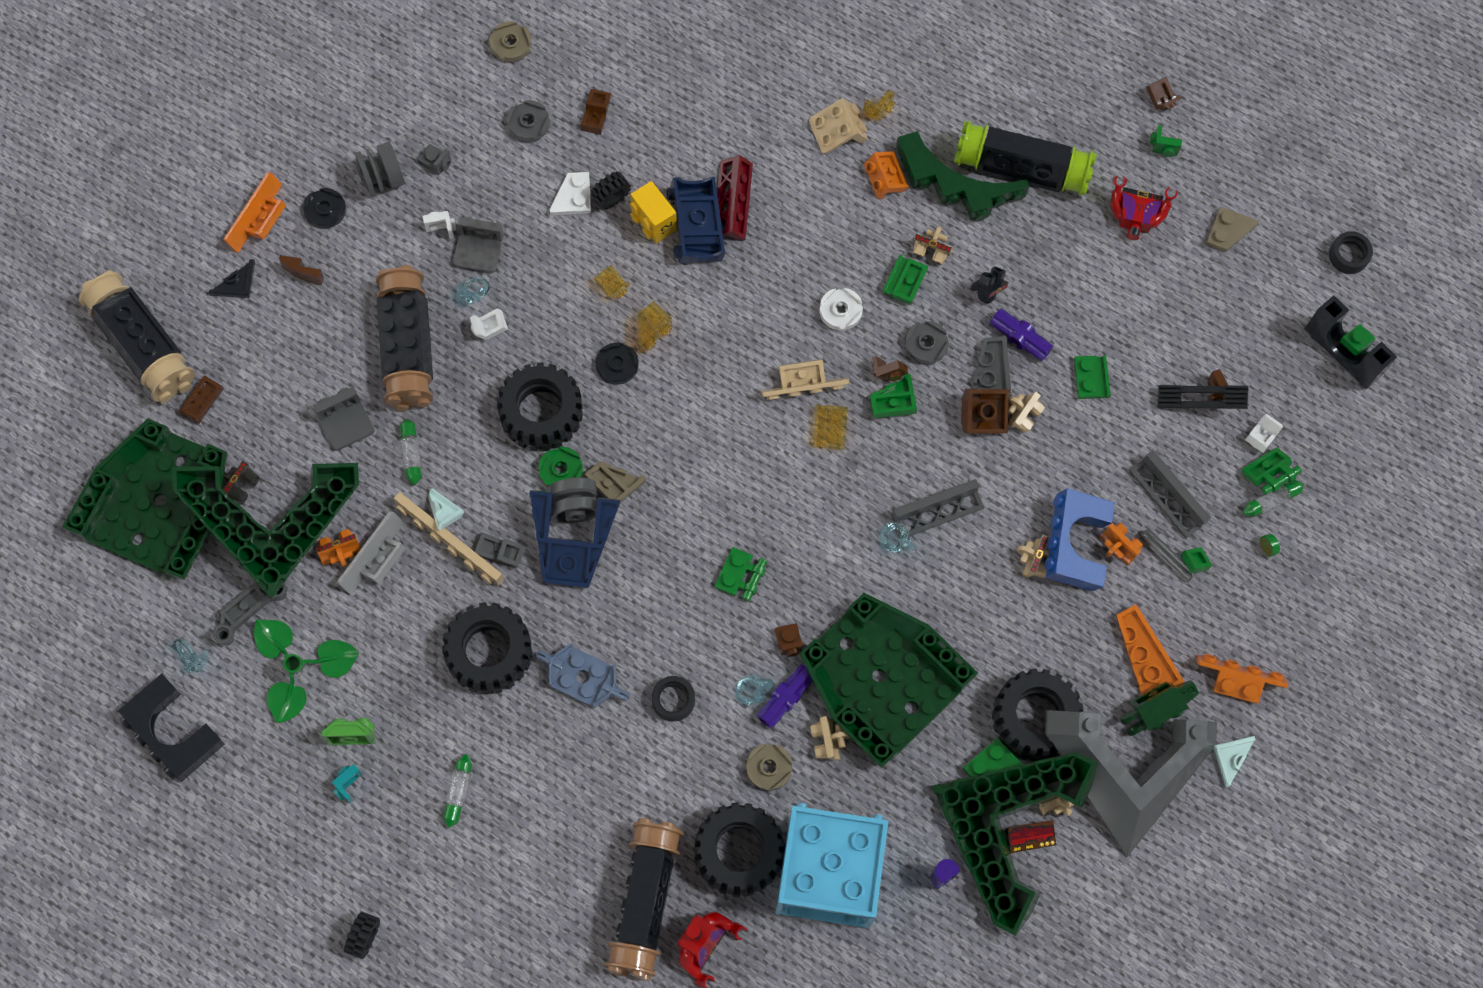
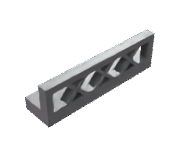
M1154 450L1149 452L1140 463L1129 470L1131 475L1186 539L1210 520L1211 517ZM1146 465L1151 471V479L1142 478L1137 470L1141 466ZM1153 483L1163 485L1165 496L1155 494ZM1168 500L1176 501L1180 505L1179 513L1171 512L1167 508ZM1182 517L1191 518L1196 526L1187 531L1182 525Z
M971 480L894 509L892 517L901 538L913 536L984 509L985 507L978 494L979 484L977 480ZM971 495L974 496L977 506L972 508L961 505L964 498ZM951 504L956 506L957 510L955 514L949 516L941 512L943 506ZM929 511L937 514L935 521L932 523L922 521L923 513ZM910 519L917 523L913 530L905 532L901 521Z

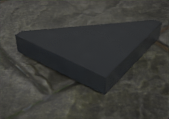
M250 259L248 264L223 279L221 284L209 290V295L250 298L255 260Z

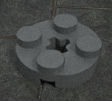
M532 100L523 101V104L518 106L517 104L514 105L507 116L510 133L518 140L525 142L539 141L547 133L550 126L549 115L545 107L539 102ZM532 118V124L527 125L523 121Z
M925 321V323L914 324L906 335L905 350L916 362L933 365L940 361L947 353L949 347L947 333L936 322ZM930 339L932 346L926 347L921 341Z

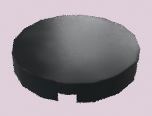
M321 188L319 191L311 192L306 197L303 204V212L309 224L316 228L327 229L336 226L342 221L346 213V204L339 192L330 188Z
M620 342L610 343L602 347L595 360L596 371L600 378L614 385L625 384L632 380L637 374L639 367L638 355L634 349Z

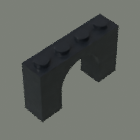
M1333 295L1318 308L1304 329L1365 389H1368L1385 373L1397 356L1382 341L1370 352L1363 350L1357 356L1349 351L1340 340L1346 335L1342 327V320L1350 310Z
M161 673L118 710L123 716L119 720L128 730L133 728L137 732L134 737L143 747L147 744L152 749L149 754L157 763L162 761L167 766L164 771L172 780L177 778L182 782L222 748L225 743L207 723L180 744L166 745L157 740L154 727L158 715L181 695Z

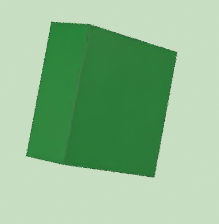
M1202 547L1185 550L1181 554L1191 574L1207 571L1212 567Z

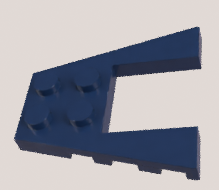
M530 490L529 494L535 522L543 583L589 588L621 500L598 497L593 542L549 537L553 492Z

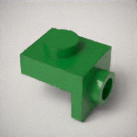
M1158 125L1156 131L1152 132L1150 136V144L1153 145L1152 152L1161 153L1165 157L1177 156L1182 146V139L1161 136L1162 126Z
M1359 324L1344 335L1340 342L1357 356L1363 350L1367 351L1376 338L1370 331Z

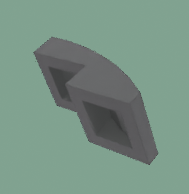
M482 532L474 552L482 558L517 568L525 546L505 538L501 540Z

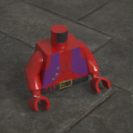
M1114 176L1112 183L1115 189L1112 190L1111 210L1115 219L1119 220V227L1128 229L1127 238L1139 240L1141 232L1148 233L1150 228H1156L1166 219L1172 206L1171 200L1177 197L1178 191L1176 190L1173 197H1169L1167 191L1170 187L1166 188V198L1163 200L1161 195L1124 187L1127 183V179L1124 176L1123 182L1117 185V176Z
M715 911L705 914L703 917L696 915L678 941L680 951L679 964L692 978H696V985L701 988H708L706 987L707 979L715 982L713 976L703 973L701 970L724 937L726 931L728 930L729 934L738 940H742L738 936V931L741 929L747 931V928L740 923H732V920Z

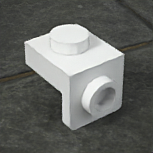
M448 211L430 212L428 215L423 216L426 232L447 228L449 238H454L453 231H457L454 218L449 217Z
M498 308L480 318L475 315L470 317L473 334L484 340H488L508 330L503 312Z
M1265 414L1245 440L1263 453L1283 428V425L1268 414Z

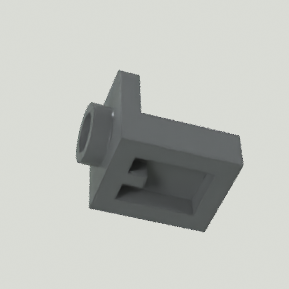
M431 144L427 146L417 159L418 163L438 175L443 170L446 171L451 164L449 150L444 149V151H441Z

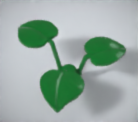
M258 619L255 622L254 639L259 652L270 659L278 657L282 652L285 657L283 666L286 671L290 672V685L286 682H278L269 689L267 694L268 707L277 723L291 720L301 712L306 704V691L302 687L294 686V675L302 672L305 664L321 663V671L326 676L338 678L345 675L352 668L359 655L358 650L347 642L328 640L323 642L317 649L320 659L303 660L296 654H288L285 649L293 641V632L286 623L278 620Z

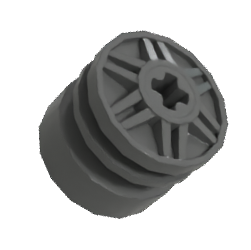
M391 142L377 145L378 156L375 157L369 148L365 149L368 157L366 160L363 159L360 151L355 153L356 167L363 186L368 190L370 196L376 194L373 187L374 184L378 185L380 192H384L383 181L386 180L392 189L405 185Z

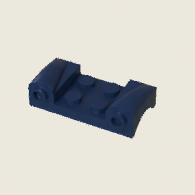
M673 177L670 188L666 190V197L668 201L671 200L672 205H675L679 241L677 246H674V258H678L679 263L722 261L725 256L715 177L699 181H685Z

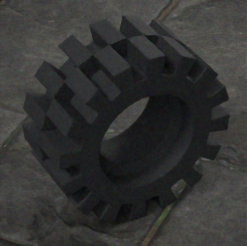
M611 172L610 175L607 174L604 179L601 178L600 182L594 185L595 188H592L590 195L601 210H608L609 207L611 209L619 201H623L625 199L624 196H628V192L631 191V185L621 172Z
M361 911L357 918H355L354 924L350 928V933L347 935L348 938L345 941L344 952L364 959L369 949H371L375 935L378 932L380 918Z

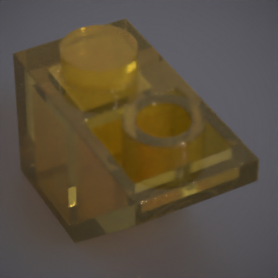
M652 301L638 314V351L641 354L645 350H651L655 346L656 340L661 335L663 337L666 336L672 329V317L655 301Z

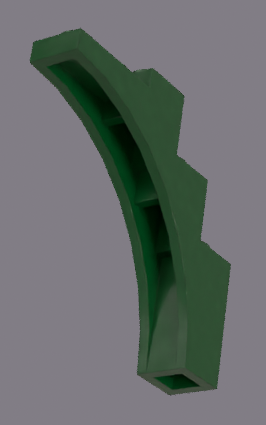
M918 131L897 137L896 148L913 189H925L933 183L941 204L948 203L953 205L962 199L970 220H984L991 215L993 205L994 207H1000L1006 201H1020L1028 193L1030 186L1027 179L1010 183H992L975 180L955 172L945 166L930 152Z

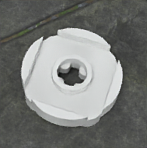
M848 288L828 291L823 296L820 304L819 314L822 321L828 327L841 332L855 327L862 317L863 307L861 298L857 293ZM844 305L846 307L845 313H838L836 306L842 307Z

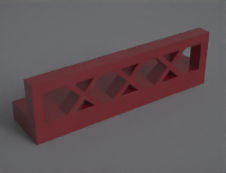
M741 155L720 161L717 188L721 226L727 221L726 230L722 231L723 238L730 236L737 241L746 240L753 163ZM732 165V169L727 175V166ZM730 182V188L725 194V188ZM727 202H729L728 208L723 213V207Z

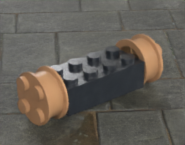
M410 265L380 270L376 276V283L380 287V291L377 293L381 373L382 383L386 387L387 393L384 396V403L395 407L400 412L409 410V407H428L433 400V395L429 392V384L433 380L428 300L425 297V291L421 287L424 275L420 271L412 269Z
M638 818V822L632 825L635 828L633 842H630L628 845L636 850V852L632 853V874L628 876L626 881L627 898L623 900L621 906V913L623 914L622 923L618 924L616 930L618 942L608 943L611 951L609 961L604 963V967H607V971L613 972L617 976L627 977L628 973H631L637 979L650 981L651 977L656 976L653 970L656 956H660V952L656 950L674 864L673 857L680 856L677 848L679 838L683 837L684 833L680 829L675 828V824L670 822H661V825L652 823V820Z

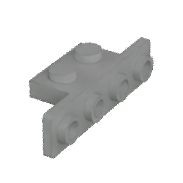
M388 512L337 581V584L347 593L352 594L364 577L380 584L406 549L401 543L393 540V537L403 525V521L394 512Z

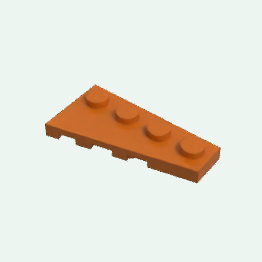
M1136 604L1116 615L1141 695L1165 681L1175 686L1185 682Z

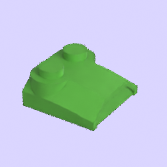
M358 718L356 721L333 719V723H329L328 727L322 731V737L328 745L376 744L375 724L371 723L370 719Z

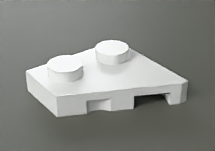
M589 172L567 173L550 208V215L591 213Z

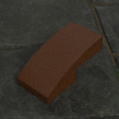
M595 89L590 90L586 102V111L581 122V131L601 135L610 104L611 93Z
M279 256L280 263L287 272L306 282L322 285L324 277L321 269L305 267L301 258Z

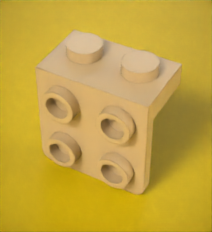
M841 98L810 117L809 123L822 153L828 154L851 139L859 143L868 140L865 133L867 128L859 119V110L854 103Z

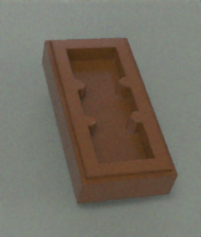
M203 376L179 412L200 424L224 387L212 379Z

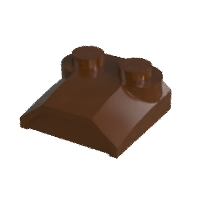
M965 389L962 395L961 425L964 433H1008V399L1010 389Z

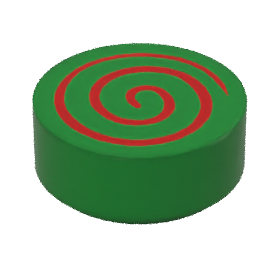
M1269 533L1260 538V545L1268 557L1279 554L1280 545L1273 534Z

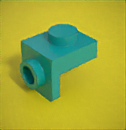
M355 764L342 768L338 773L339 776L332 781L336 787L333 792L341 801L345 798L349 803L353 801L345 789L363 775Z

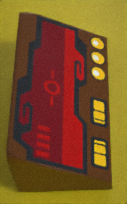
M1053 820L1010 827L1005 830L1010 854L1056 846Z

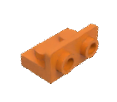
M894 151L874 152L864 163L865 170L878 199H883L887 193L905 192L909 188Z

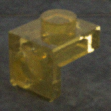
M888 89L878 105L866 99L863 112L870 119L881 121L886 113L890 114L896 104L894 102L895 93Z
M609 265L593 278L609 299L621 298L628 292L626 288L631 285L629 281L623 280L612 265Z

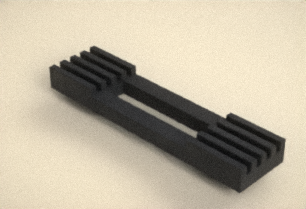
M1158 385V408L1248 409V386ZM1181 394H1225V400L1181 401Z

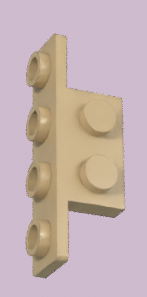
M819 359L780 365L781 387L761 390L760 392L761 396L766 397L767 400L780 398L779 394L788 393V396L801 395V391L809 390L810 393L822 392L824 387H831V390L842 389L844 384H849V379L825 380L823 360Z

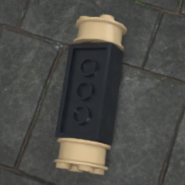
M110 270L93 280L86 281L82 285L83 290L79 295V302L82 306L89 308L90 317L140 383L152 391L151 397L153 400L164 404L178 393L189 391L195 377L194 370L186 367L184 357L181 355L179 348L133 288L123 285L121 275Z

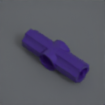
M1002 308L995 313L990 321V325L1007 336L1011 344H1016L1018 349H1025L1041 362L1053 348L1051 343L1036 333L1030 323L1024 320H1017Z
M801 664L797 667L786 682L783 681L771 696L772 698L757 714V718L770 729L775 727L787 711L792 710L793 704L795 702L798 703L802 693L813 682L806 666Z

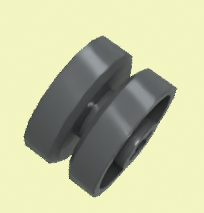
M568 478L556 481L547 487L548 492H553L551 520L553 522L570 524L596 518L597 499L595 497L597 496V489L594 480L589 478Z

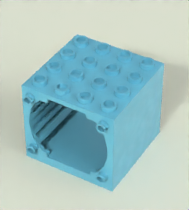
M797 803V806H792L788 821L775 914L870 928L877 914L889 820H883L884 816L876 814L873 815V818L806 808L807 804Z

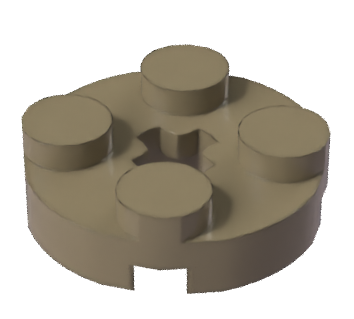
M508 21L495 27L492 36H490V47L493 54L500 61L516 62L530 53L532 45L531 35L525 26L522 27L517 25L516 22ZM507 39L516 41L513 45L506 44L508 43Z
M763 744L756 747L748 756L746 765L747 776L750 782L755 787L767 792L778 790L785 786L791 777L793 769L789 753L783 747L775 744ZM765 762L768 764L773 762L775 764L773 773L770 771L766 773L764 771Z

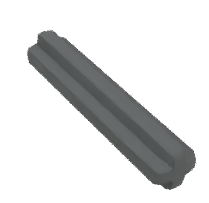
M1150 529L1145 530L1141 534L1140 539L1186 582L1195 576L1196 573L1191 574L1185 562Z

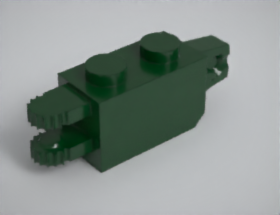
M1191 680L1177 686L1165 681L1132 700L1130 703L1133 709L1122 715L1120 720L1122 724H1126L1139 718V722L1126 730L1129 736L1140 733L1145 729L1148 731L1156 730L1162 727L1165 721L1181 716L1184 710L1189 708L1187 703L1199 695V691Z

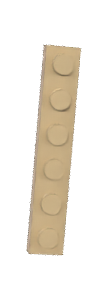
M401 492L394 497L397 505L395 508L403 516L410 515L414 519L412 522L419 529L423 530L426 528L430 531L429 535L434 541L439 544L442 541L448 546L446 549L454 557L461 556L465 560L463 563L470 570L474 571L477 569L481 572V578L490 585L494 583L497 586L501 584L504 580L502 573L446 528L442 530L437 529L435 520Z

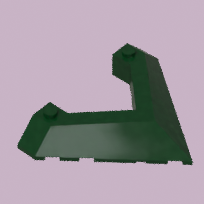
M358 463L312 464L311 489L270 531L255 521L239 504H236L220 488L219 466L172 467V483L175 494L272 599L359 486Z
M1074 752L1056 758H1048L1030 764L1018 765L931 786L995 926L1016 936L1031 916L1041 895L1036 890L1020 883L999 819L1057 798H1062L1082 808L1094 781L1097 762Z

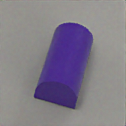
M950 859L940 861L931 873L933 886L936 889H940L954 879L960 872L959 866Z

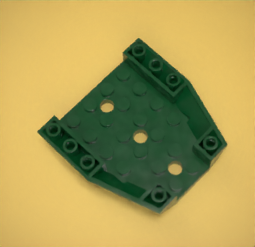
M147 418L95 467L62 527L84 541L169 578L185 580L210 531L173 491L172 467H179L176 465V460L182 456L187 457V463L181 467L219 466L220 488L222 489L228 452L208 443L206 447L171 433L167 426ZM157 496H166V502L163 505H156L154 501ZM138 534H143L145 536L144 542L140 545H135L133 543L134 537Z
M866 593L857 598L848 607L847 612L818 640L815 638L800 652V656L832 720L880 768H883L917 737L978 674L929 624ZM841 640H851L853 647L850 650H844L840 646ZM875 671H882L885 674V680L877 682L873 679L872 674ZM908 703L916 704L918 712L916 714L907 713L905 705Z

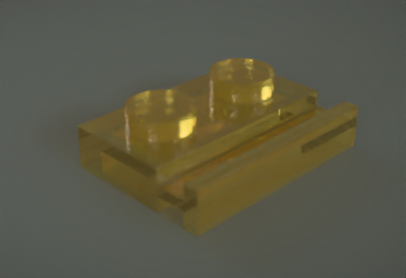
M816 404L812 447L844 451L848 407L821 406Z

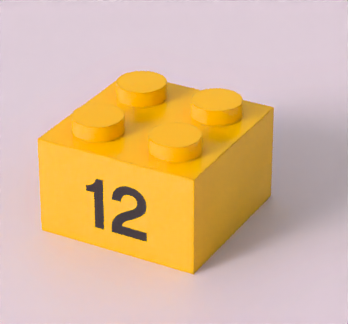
M652 181L630 194V216L636 224H641L643 227L642 231L648 240L652 239L657 244L677 231L676 211Z

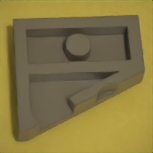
M1220 206L1206 245L1227 252L1236 242L1240 241L1249 231L1254 229L1259 221Z
M602 461L584 474V478H589L596 482L597 492L603 498L618 499L621 502L646 481V478L641 475L639 477L628 474L627 470L614 468Z

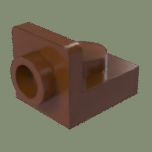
M1220 369L1213 371L1207 382L1208 386L1228 385ZM1212 394L1207 401H1224L1225 394Z
M797 623L774 629L781 655L794 657L799 655L800 651H803L804 644L801 641Z

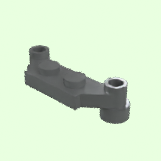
M254 582L219 612L222 616L220 626L216 627L213 632L216 642L224 646L231 645L234 641L235 631L270 601H282L286 598V585L283 584L279 589L282 590L281 593L275 594L271 599Z

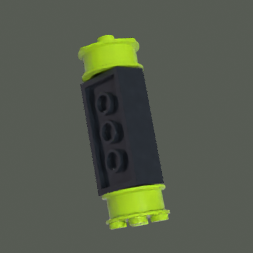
M971 120L969 122L964 121L957 147L958 150L954 159V163H957V166H960L962 163L974 166L975 170L978 168V173L1014 182L1027 179L1030 186L1060 192V189L1061 192H1064L1067 189L1078 192L1079 196L1086 195L1089 185L1087 182L1091 181L1093 174L1091 166H1094L1097 153H1093V150L1088 153L1076 150V146L1071 147L990 127L988 124L982 127L971 124Z

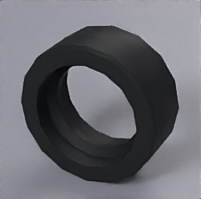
M1347 231L1340 234L1334 240L1329 250V260L1338 271L1345 274L1361 272L1373 256V246L1370 240L1356 231ZM1343 243L1355 244L1363 253L1362 260L1358 263L1345 260L1339 252V247Z
M667 676L654 686L652 706L656 714L662 719L670 722L681 721L687 718L693 711L695 691L686 679L679 676ZM678 686L685 691L687 702L682 710L670 712L662 707L660 695L665 688Z

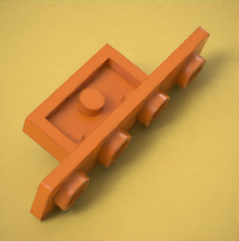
M271 172L266 173L224 238V242L235 252L241 250L249 236L264 240L286 207L282 200L274 198L280 190L282 183Z
M1211 654L1196 656L1198 665L1218 670L1213 692L1258 704L1265 683L1284 688L1288 687L1287 679L1279 672H1262V669L1252 665H1249L1248 668L1239 666L1238 662L1229 659L1225 662L1220 661Z

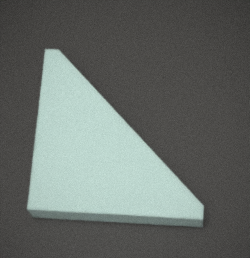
M433 488L430 489L428 498L437 529L442 530L459 520L463 516L464 511Z
M1255 736L1214 746L1213 750L1225 788L1231 785L1255 741Z

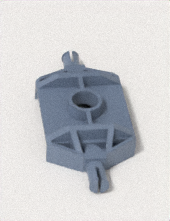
M571 643L554 655H549L541 650L536 654L535 658L547 663L549 667L550 687L596 708L610 697L613 698L615 696L625 702L629 698L630 693L616 686V665L613 664L612 666L573 647ZM587 672L590 676L589 680L586 683L578 682L576 679L578 673Z

